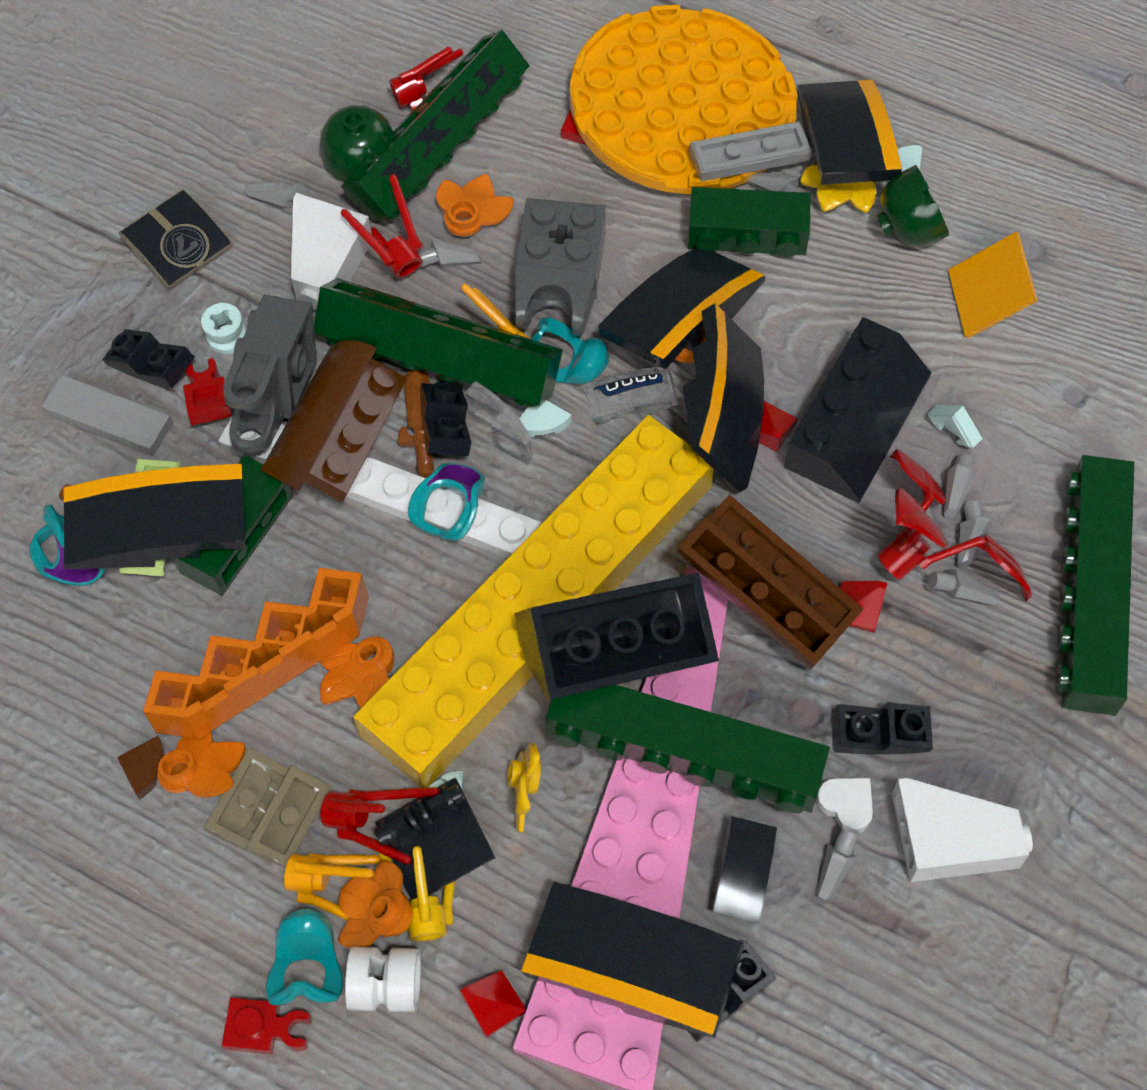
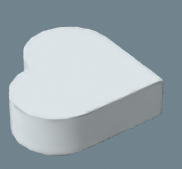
M870 778L827 780L821 785L817 794L819 809L827 816L835 817L841 829L842 826H847L862 833L869 826L873 814Z

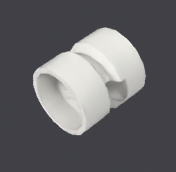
M352 946L348 954L345 998L347 1010L375 1011L380 1004H385L389 1012L416 1013L421 980L419 948H392L388 955H383L379 947Z

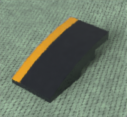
M873 80L798 84L797 92L804 131L813 151V163L818 166L821 185L886 181L902 172L888 113Z
M695 247L672 260L631 292L598 325L600 336L666 370L684 348L693 352L692 348L699 345L705 338L702 310L716 303L732 319L765 282V275L717 252L700 250Z
M714 303L701 311L706 341L692 348L697 379L683 386L691 448L739 492H742L749 485L762 426L764 407L761 348Z
M242 464L199 465L148 470L64 487V569L155 567V559L200 558V550L245 549Z
M553 882L521 972L527 978L570 989L576 996L620 1007L625 1014L715 1038L744 944L741 941L642 906Z

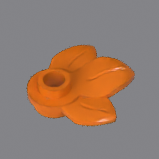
M487 174L471 180L463 187L445 179L436 192L437 204L445 212V226L449 232L456 236H470L477 233L482 226L499 224L510 215L514 206V199L512 197H495L492 182Z
M368 637L358 644L347 643L321 660L320 664L329 671L324 676L320 685L321 702L324 705H329L354 696L359 707L362 708L390 679L388 674L393 669L395 658L394 649L391 644L382 637ZM376 653L372 659L367 660L372 654Z
M209 732L200 739L182 737L178 741L176 750L170 751L160 760L158 764L159 772L157 774L158 781L161 787L170 793L188 791L200 798L221 795L234 786V781L230 774L241 763L246 752V746L243 742H213L212 732Z
M382 860L376 867L372 879L352 878L340 889L338 903L341 911L349 917L338 937V942L342 946L349 949L352 946L369 947L379 936H398L409 927L413 918V908L406 895L402 893L403 874L396 864Z

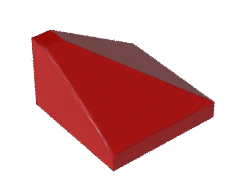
M764 401L759 443L777 452L797 423L798 418Z
M841 582L840 589L864 609L851 623L850 627L875 633L887 582Z
M502 970L460 990L463 1001L486 1038L525 1014L527 1010Z

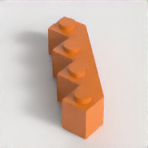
M318 568L309 607L265 601L254 641L210 635L199 676L155 670L143 709V713L154 731L160 734L200 739L339 650L345 644L359 637L369 600L362 573Z

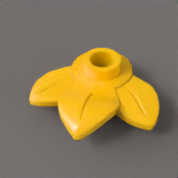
M814 164L806 168L800 181L804 186L817 188V200L823 212L830 211L849 200L858 210L868 213L875 203L877 189L873 181L821 185L818 166Z
M529 743L526 751L519 753L517 760H510L508 767L507 785L514 788L516 796L515 825L518 831L522 833L524 832L525 814L531 809L527 794H536L540 782V754L535 743Z

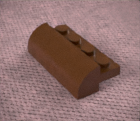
M352 340L341 341L332 345L325 354L273 446L261 471L298 491L303 482L342 503L399 396L407 377L373 359L372 356L377 348L372 345Z
M730 494L708 518L705 517L675 551L679 558L697 573L699 572L701 577L809 670L818 663L864 610Z

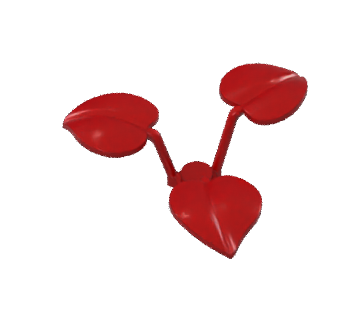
M899 449L893 451L890 458L897 460L904 472L921 487L923 502L920 505L902 487L896 490V525L905 526V528L896 535V538L877 554L884 567L896 579L901 580L918 565L925 570L934 562L967 549L978 547L987 552L1021 584L1025 602L1032 597V592L1021 566L1009 551L989 535L984 534L982 537L978 536L945 549L948 546V542L944 534L926 514L934 499L941 505L946 503L942 489L933 476L909 455ZM922 534L945 550L927 556L926 552L931 547Z

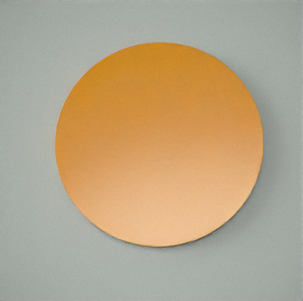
M680 5L651 6L649 11L634 15L630 13L623 14L602 26L589 38L579 52L573 66L569 101L573 121L580 136L589 149L605 165L625 178L643 186L670 193L691 194V187L732 189L747 183V180L752 175L758 172L763 173L767 169L700 182L688 151L690 142L794 123L796 121V101L798 96L792 73L787 71L780 60V53L766 38L747 24L707 8H703L701 12L680 9Z

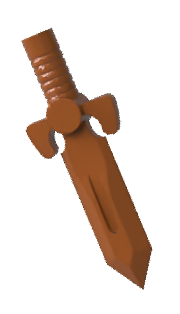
M409 369L405 374L407 380L404 388L408 427L415 433L414 436L408 434L407 427H401L398 434V444L400 446H414L418 476L427 478L435 470L433 453H427L424 440L420 387L421 383L430 384L429 375L423 369Z

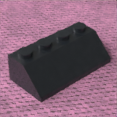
M865 317L861 318L788 444L785 469L859 504L861 503L932 373L900 333Z
M699 572L531 607L514 613L523 657L547 700L719 661Z

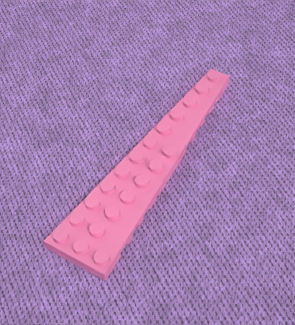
M687 564L684 575L697 573ZM700 576L719 658L728 599ZM719 661L647 677L642 692L711 712ZM624 757L622 760L616 761L571 886L642 906L679 919L700 786L687 781L685 775L668 770L664 774L654 773L643 768L640 762ZM537 980L515 1040L513 1052L618 1090H653L663 1024L625 1014L620 1007L576 996L570 989Z

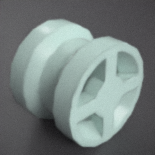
M217 303L208 307L202 315L201 325L210 348L219 354L233 353L236 340L239 337L243 338L246 332L241 313L237 307L229 303Z

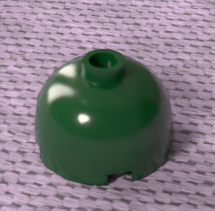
M350 105L333 113L323 126L320 135V154L326 171L336 180L345 182L393 132L389 121L377 110L364 105Z
M917 165L903 170L888 181L880 197L883 212L876 216L886 237L894 233L895 237L904 245L925 247L949 236V231L936 201L933 200L928 190L929 186Z

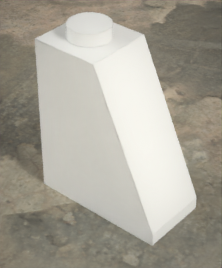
M296 193L293 198L291 280L296 300L311 302L313 310H317L320 286L336 278L350 282L369 245L341 215V210L345 208ZM348 210L372 235L369 217Z
M909 778L897 780L892 792V799L910 882L1020 869L1028 858L1029 852H1032L1031 831L1027 824L1022 825L1018 809Z

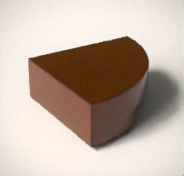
M159 736L117 757L139 800L150 793L157 784L158 764L165 755L164 746Z

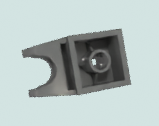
M526 198L515 263L517 329L527 330L533 316L539 310L547 307H557L564 310L570 316L572 335L582 336L584 334L594 300L597 297L606 234V205Z
M264 294L257 309L251 310L247 321V330L243 338L239 337L236 340L233 352L234 360L223 387L226 404L231 409L234 408L229 428V437L235 449L249 453L266 449L271 444L284 418H290L305 392L317 365L313 306L311 302ZM249 429L258 430L262 433L259 438L254 440H244L239 437L243 431Z

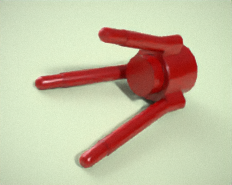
M446 47L414 68L389 79L392 93L399 107L404 108L410 105L413 111L423 100L422 95L427 94L423 78L461 57L463 50L457 49L453 52L451 47Z
M391 174L389 180L408 236L407 240L403 236H396L387 242L375 227L371 228V235L347 209H342L340 213L349 225L379 255L385 266L390 267L396 278L401 279L411 275L420 268L423 260L418 252L424 245L416 234L398 178L395 174Z
M437 787L373 791L350 789L348 793L330 791L322 801L320 809L321 822L327 828L337 829V837L339 839L354 841L391 859L409 864L411 862L409 855L391 846H382L379 841L357 831V827L361 828L366 824L369 813H383L385 811L383 804L367 801L434 797L439 795L440 790Z

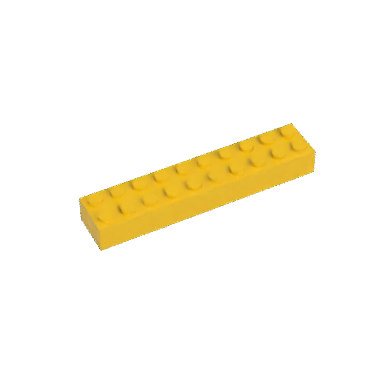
M648 414L353 716L359 736L416 785L428 788L534 676L523 657L514 613L531 607L615 590L712 487L714 469L692 450L691 445Z

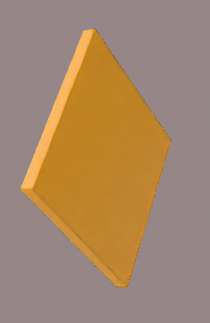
M1018 232L1008 235L948 269L964 335L967 338L980 333L1038 301Z

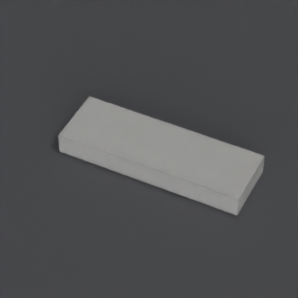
M800 121L690 142L688 150L700 182L809 161L813 152Z
M64 375L60 376L41 406L44 414L152 456L173 423L171 416Z

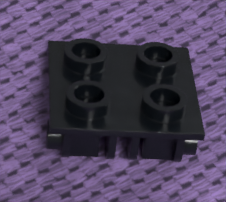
M457 778L439 786V795L418 798L375 822L377 829L374 832L382 846H391L411 857L409 864L392 859L394 864L402 871L403 883L411 900L418 898L412 852L416 846L422 849L428 896L496 858Z

